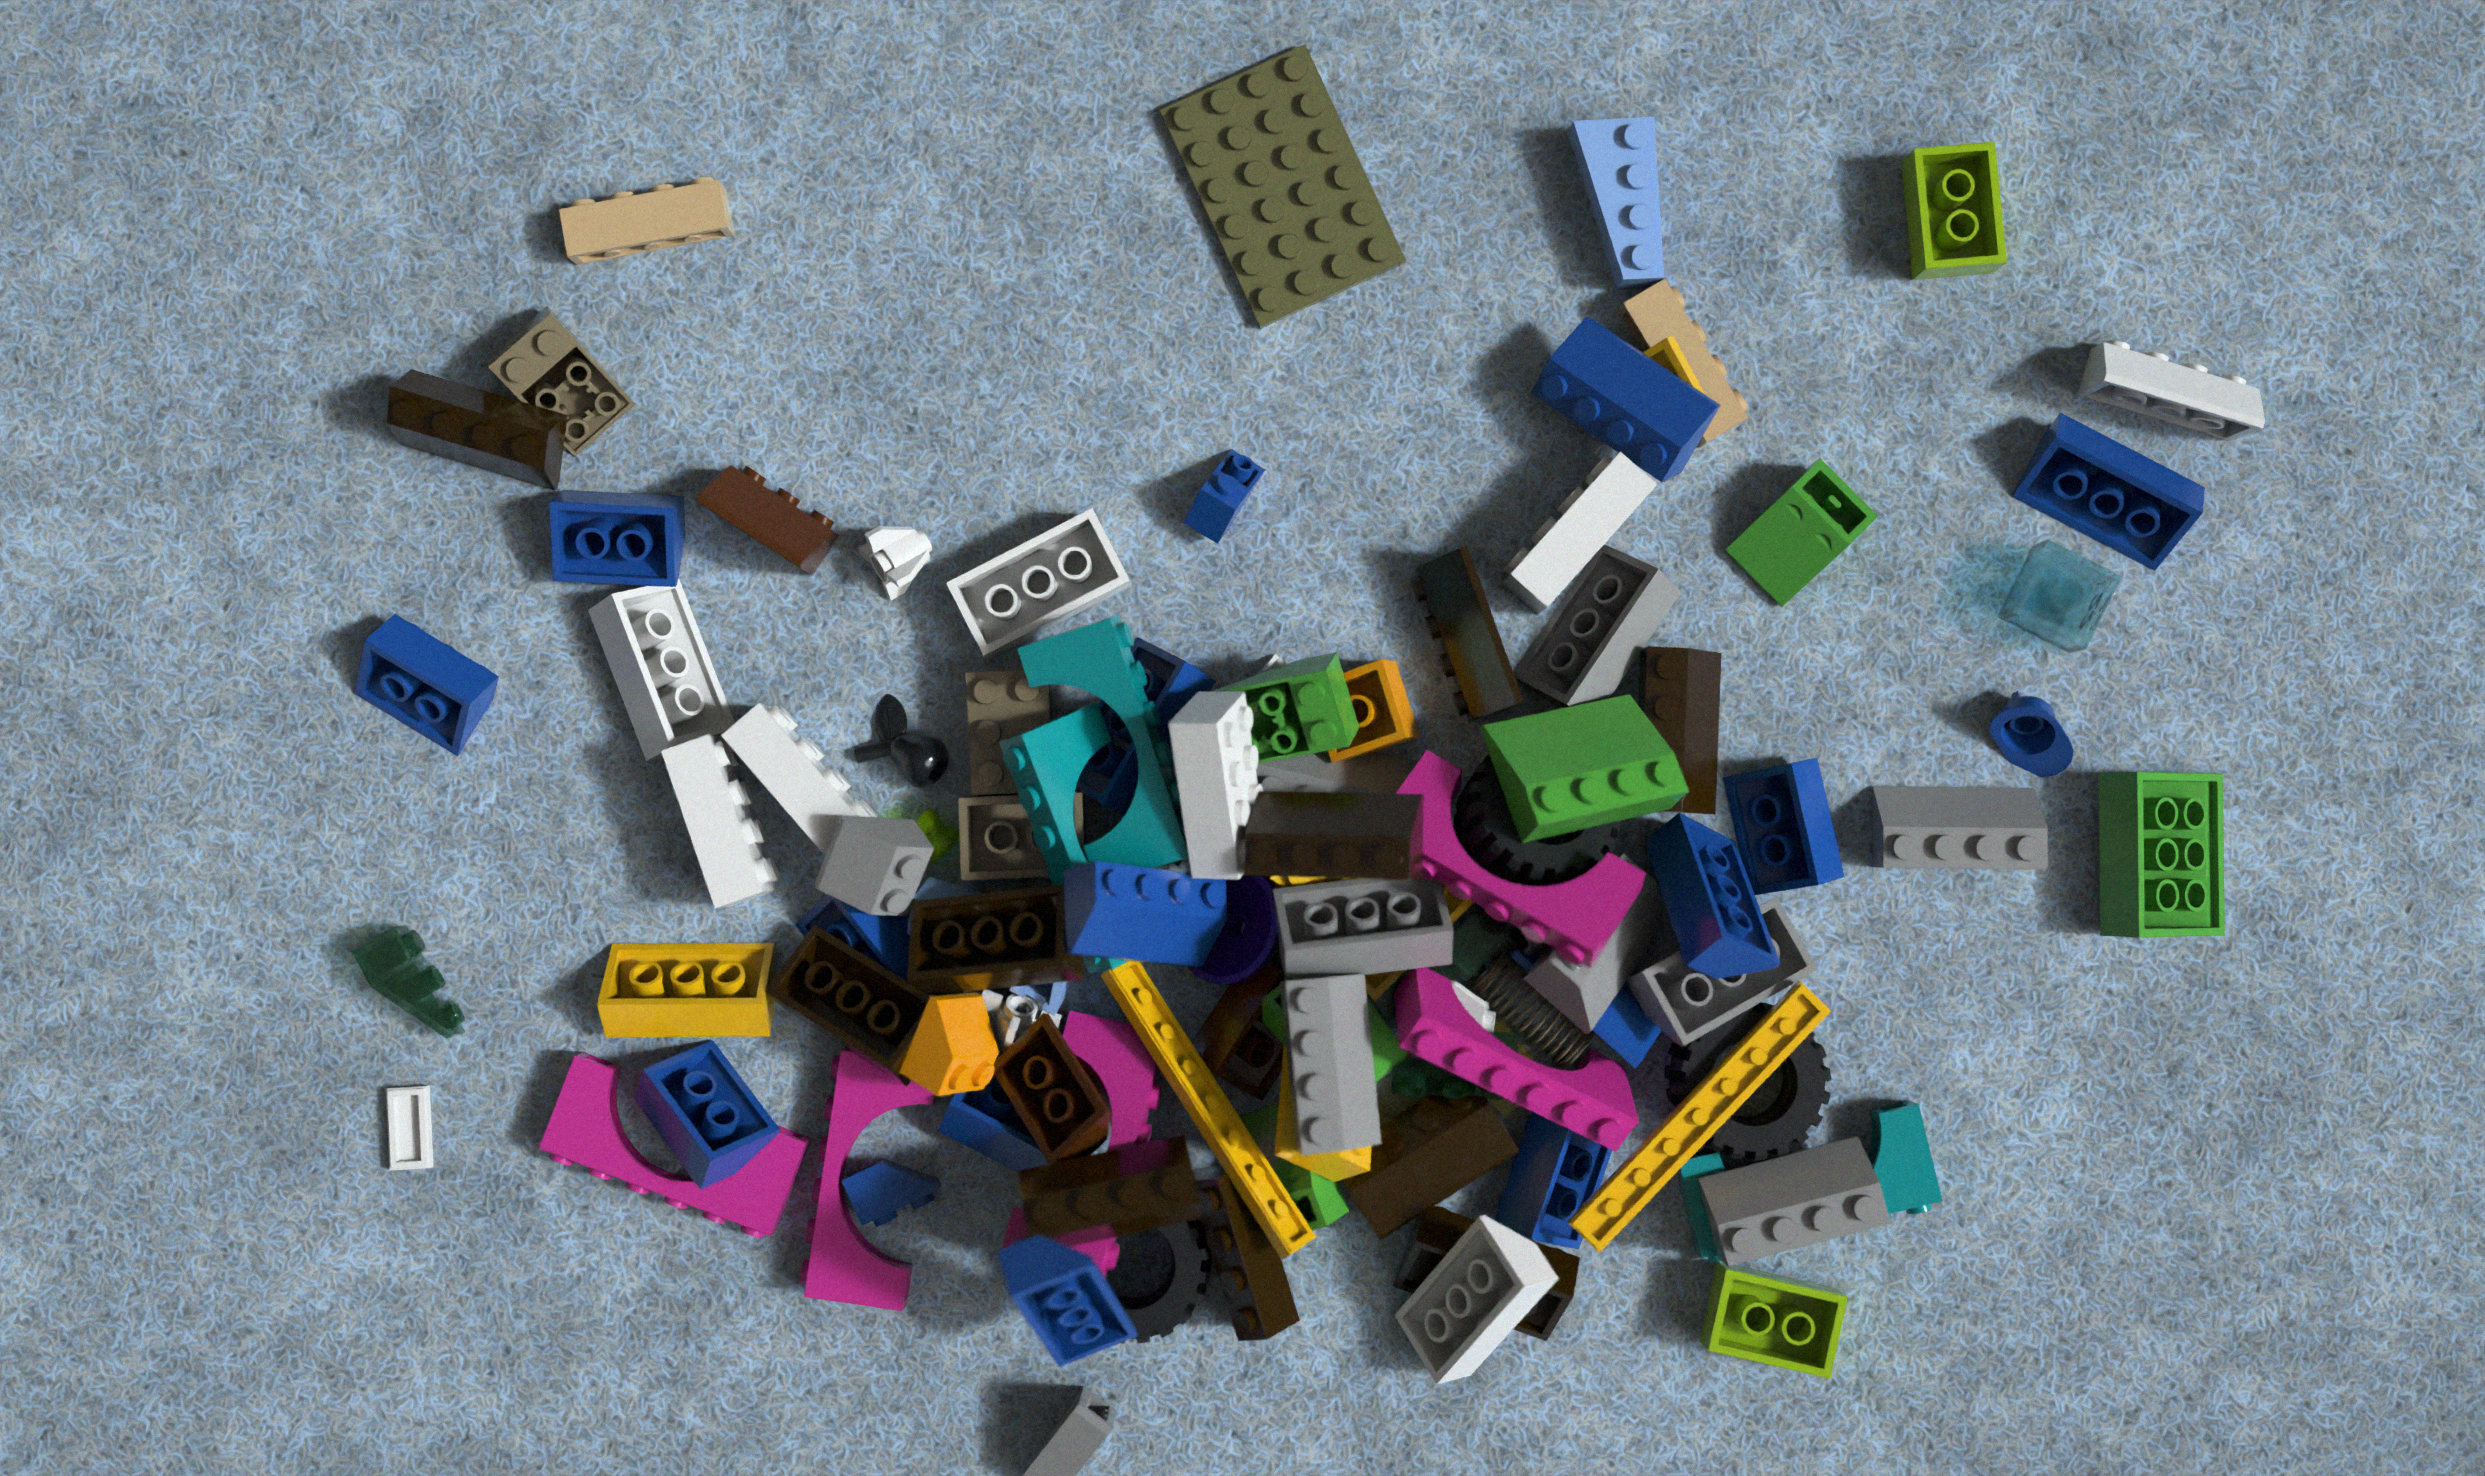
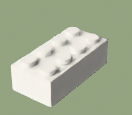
M1621 451L1613 460L1605 455L1585 477L1584 481L1589 486L1585 490L1578 486L1558 507L1557 510L1562 514L1558 521L1551 516L1531 537L1530 540L1535 544L1531 551L1523 547L1503 569L1508 576L1502 583L1537 614L1541 613L1553 602L1658 485Z
M1093 508L946 583L983 656L987 659L1132 586Z
M1197 692L1169 722L1192 878L1239 880L1245 872V832L1258 792L1263 791L1262 785L1257 783L1258 750L1255 745H1252L1250 731L1253 725V713L1251 707L1247 706L1245 692Z
M758 703L721 736L826 856L840 816L876 818L878 816L863 799L859 801L856 798L853 799L848 794L847 790L851 787L850 783L836 768L832 770L822 764L820 760L825 756L824 753L810 738L805 739L803 736L799 737L793 729L798 724L783 707L779 709L776 705L768 706Z
M709 734L662 750L661 753L714 908L731 907L777 891L774 882L780 880L778 869L772 857L766 859L761 843L766 842L765 831L760 820H753L748 805L753 803V797L745 780L739 782L735 766L740 765L737 753L728 743L726 744L723 737Z

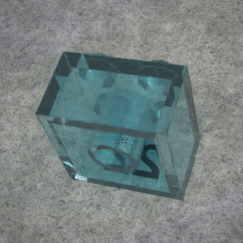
M2048 539L2032 545L1997 617L2068 653L2086 650L2122 576Z

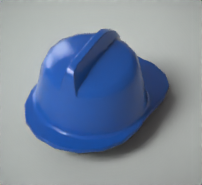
M2019 691L2013 692L2010 701L1991 720L1989 731L1994 741L2010 763L2039 777L2055 776L2066 770L2072 762L2074 749L2069 737L2057 721L2050 704L2035 696H2022Z

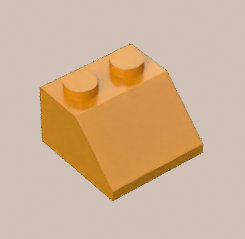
M1380 659L1343 673L1359 729L1349 747L1328 750L1332 763L1384 751L1420 738L1396 661Z
M978 993L931 996L899 1072L936 1096L984 1089L993 1077L995 1071L994 1063L999 1050L983 996Z

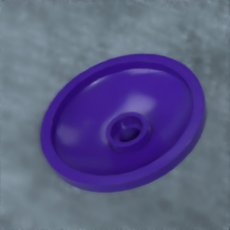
M1243 874L1239 880L1226 879L1227 921L1203 966L1199 968L1187 967L1194 975L1209 983L1234 985L1252 978L1269 962L1278 945V934L1273 900V889L1275 887L1266 876ZM1245 922L1244 930L1241 933V926Z

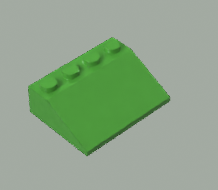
M1630 694L1485 724L1481 727L1521 843L1669 810L1689 792L1674 752Z
M2172 772L2098 773L2100 936L2136 938L2225 936L2223 774ZM2211 838H2212V864H2211ZM2212 898H2213V927H2212Z

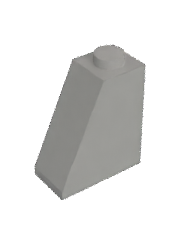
M1083 1386L1028 1462L1022 1476H1076L1113 1429L1116 1410Z

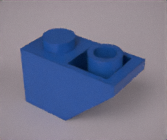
M1231 449L1200 489L1183 523L1218 544L1231 527L1265 472V469L1254 463L1249 457Z
M887 1159L873 1163L841 1180L861 1225L863 1226L873 1221L875 1227L897 1218L896 1210L908 1204H911L914 1210L935 1200L933 1193L941 1187L938 1178Z

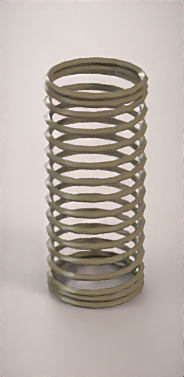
M1506 951L1499 952L1491 960L1490 965L1493 963L1494 965L1482 978V973L1477 975L1470 986L1473 992L1481 995L1499 973L1512 963L1500 982L1491 988L1483 998L1484 1001H1488L1507 978L1519 970L1503 993L1498 994L1490 1004L1491 1008H1494L1506 996L1514 984L1528 973V971L1522 973L1523 967L1521 965L1515 967V959L1508 961L1509 953H1506ZM1523 980L1512 997L1505 1000L1499 1007L1497 1014H1501L1529 983ZM1530 986L1519 1003L1509 1009L1504 1016V1020H1508L1522 1006L1529 995L1535 991L1532 986ZM1537 992L1527 1008L1516 1015L1511 1022V1026L1518 1024L1536 1001L1542 997L1539 992ZM1544 998L1534 1014L1523 1021L1518 1028V1033L1524 1031L1541 1012L1543 1007L1549 1003L1546 998ZM1551 1004L1542 1019L1529 1028L1524 1035L1525 1039L1530 1038L1544 1023L1550 1013L1556 1009L1553 1004ZM1558 1010L1545 1030L1543 1029L1536 1034L1531 1041V1045L1537 1044L1547 1034L1558 1018L1563 1015L1561 1011ZM1565 1016L1553 1035L1546 1037L1539 1045L1538 1051H1543L1556 1038L1565 1024L1570 1021L1569 1018ZM1572 1023L1561 1040L1549 1047L1545 1057H1550L1564 1043L1577 1025ZM1579 1029L1569 1045L1556 1053L1552 1063L1559 1070L1567 1068L1586 1049L1593 1039L1595 1032L1592 1030L1586 1034ZM1578 1040V1045L1571 1053H1567Z

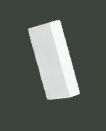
M430 1085L386 1088L389 1171L432 1168L433 1146Z

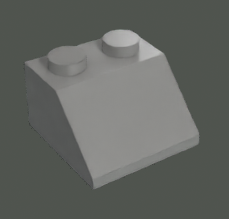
M840 816L814 885L818 890L867 914L907 916L934 847L914 820Z

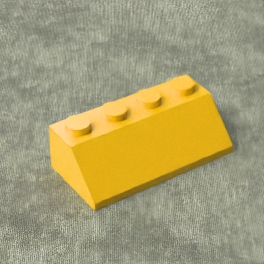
M612 944L597 1002L605 1037H770L774 1015V999L765 991L774 980L775 944Z

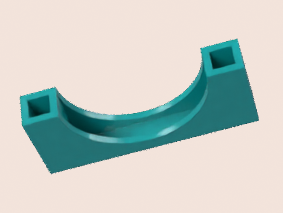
M1118 614L1017 648L1030 688L1050 684L1067 685L1094 694L1111 706L1120 716L1134 741L1138 757V782L1133 801L1125 816L1112 830L1091 839L1084 845L1088 861L1155 868L1188 858L1177 780L1174 781L1169 766L1173 764L1172 753L1166 741L1161 742L1156 727L1160 725L1159 714L1154 702H1148L1143 688V686L1147 685L1145 671L1139 661H1134L1130 649L1134 641L1127 622H1121Z
M1098 703L1074 709L999 741L1003 751L1004 763L1012 774L1018 790L1020 804L1026 810L1034 831V840L1042 851L1049 869V878L1053 885L1064 884V870L1088 863L1079 846L1075 832L1073 801L1076 785L1085 764L1097 750L1112 741ZM1083 956V963L1086 965L1089 973L1113 970L1128 962L1126 960Z
M1908 1100L1871 1109L1872 1135L1867 1156L1880 1182L1889 1218L1892 1219L1891 1213L1906 1210L1907 1214H1919L1931 1210L1930 1204L1943 1200L1919 1104ZM1711 1148L1697 1151L1676 1174L1695 1252L1702 1259L1708 1258L1709 1262H1719L1721 1260L1718 1258L1697 1177L1725 1170L1719 1152Z

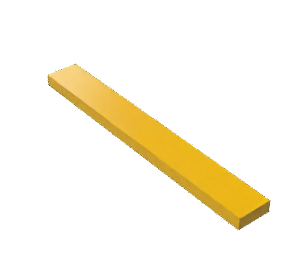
M1128 961L1113 970L1105 971L1100 976L1282 1260L1313 1240L1316 1236L1141 963Z
M1797 981L1567 1222L1600 1253L1818 1026L1831 1010L1802 982Z

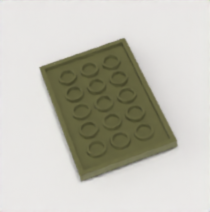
M1305 44L1160 109V115L1259 329L1406 262Z

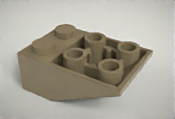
M548 306L486 358L488 368L521 402L567 415L564 446L574 457L635 405L634 401Z

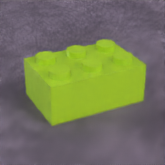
M1995 142L1914 148L1901 161L1912 280L1994 273L2007 263Z
M1719 1261L1716 1262L1699 1341L1708 1351L1830 1379L1848 1297L1837 1288L1738 1265L1727 1266L1724 1262Z

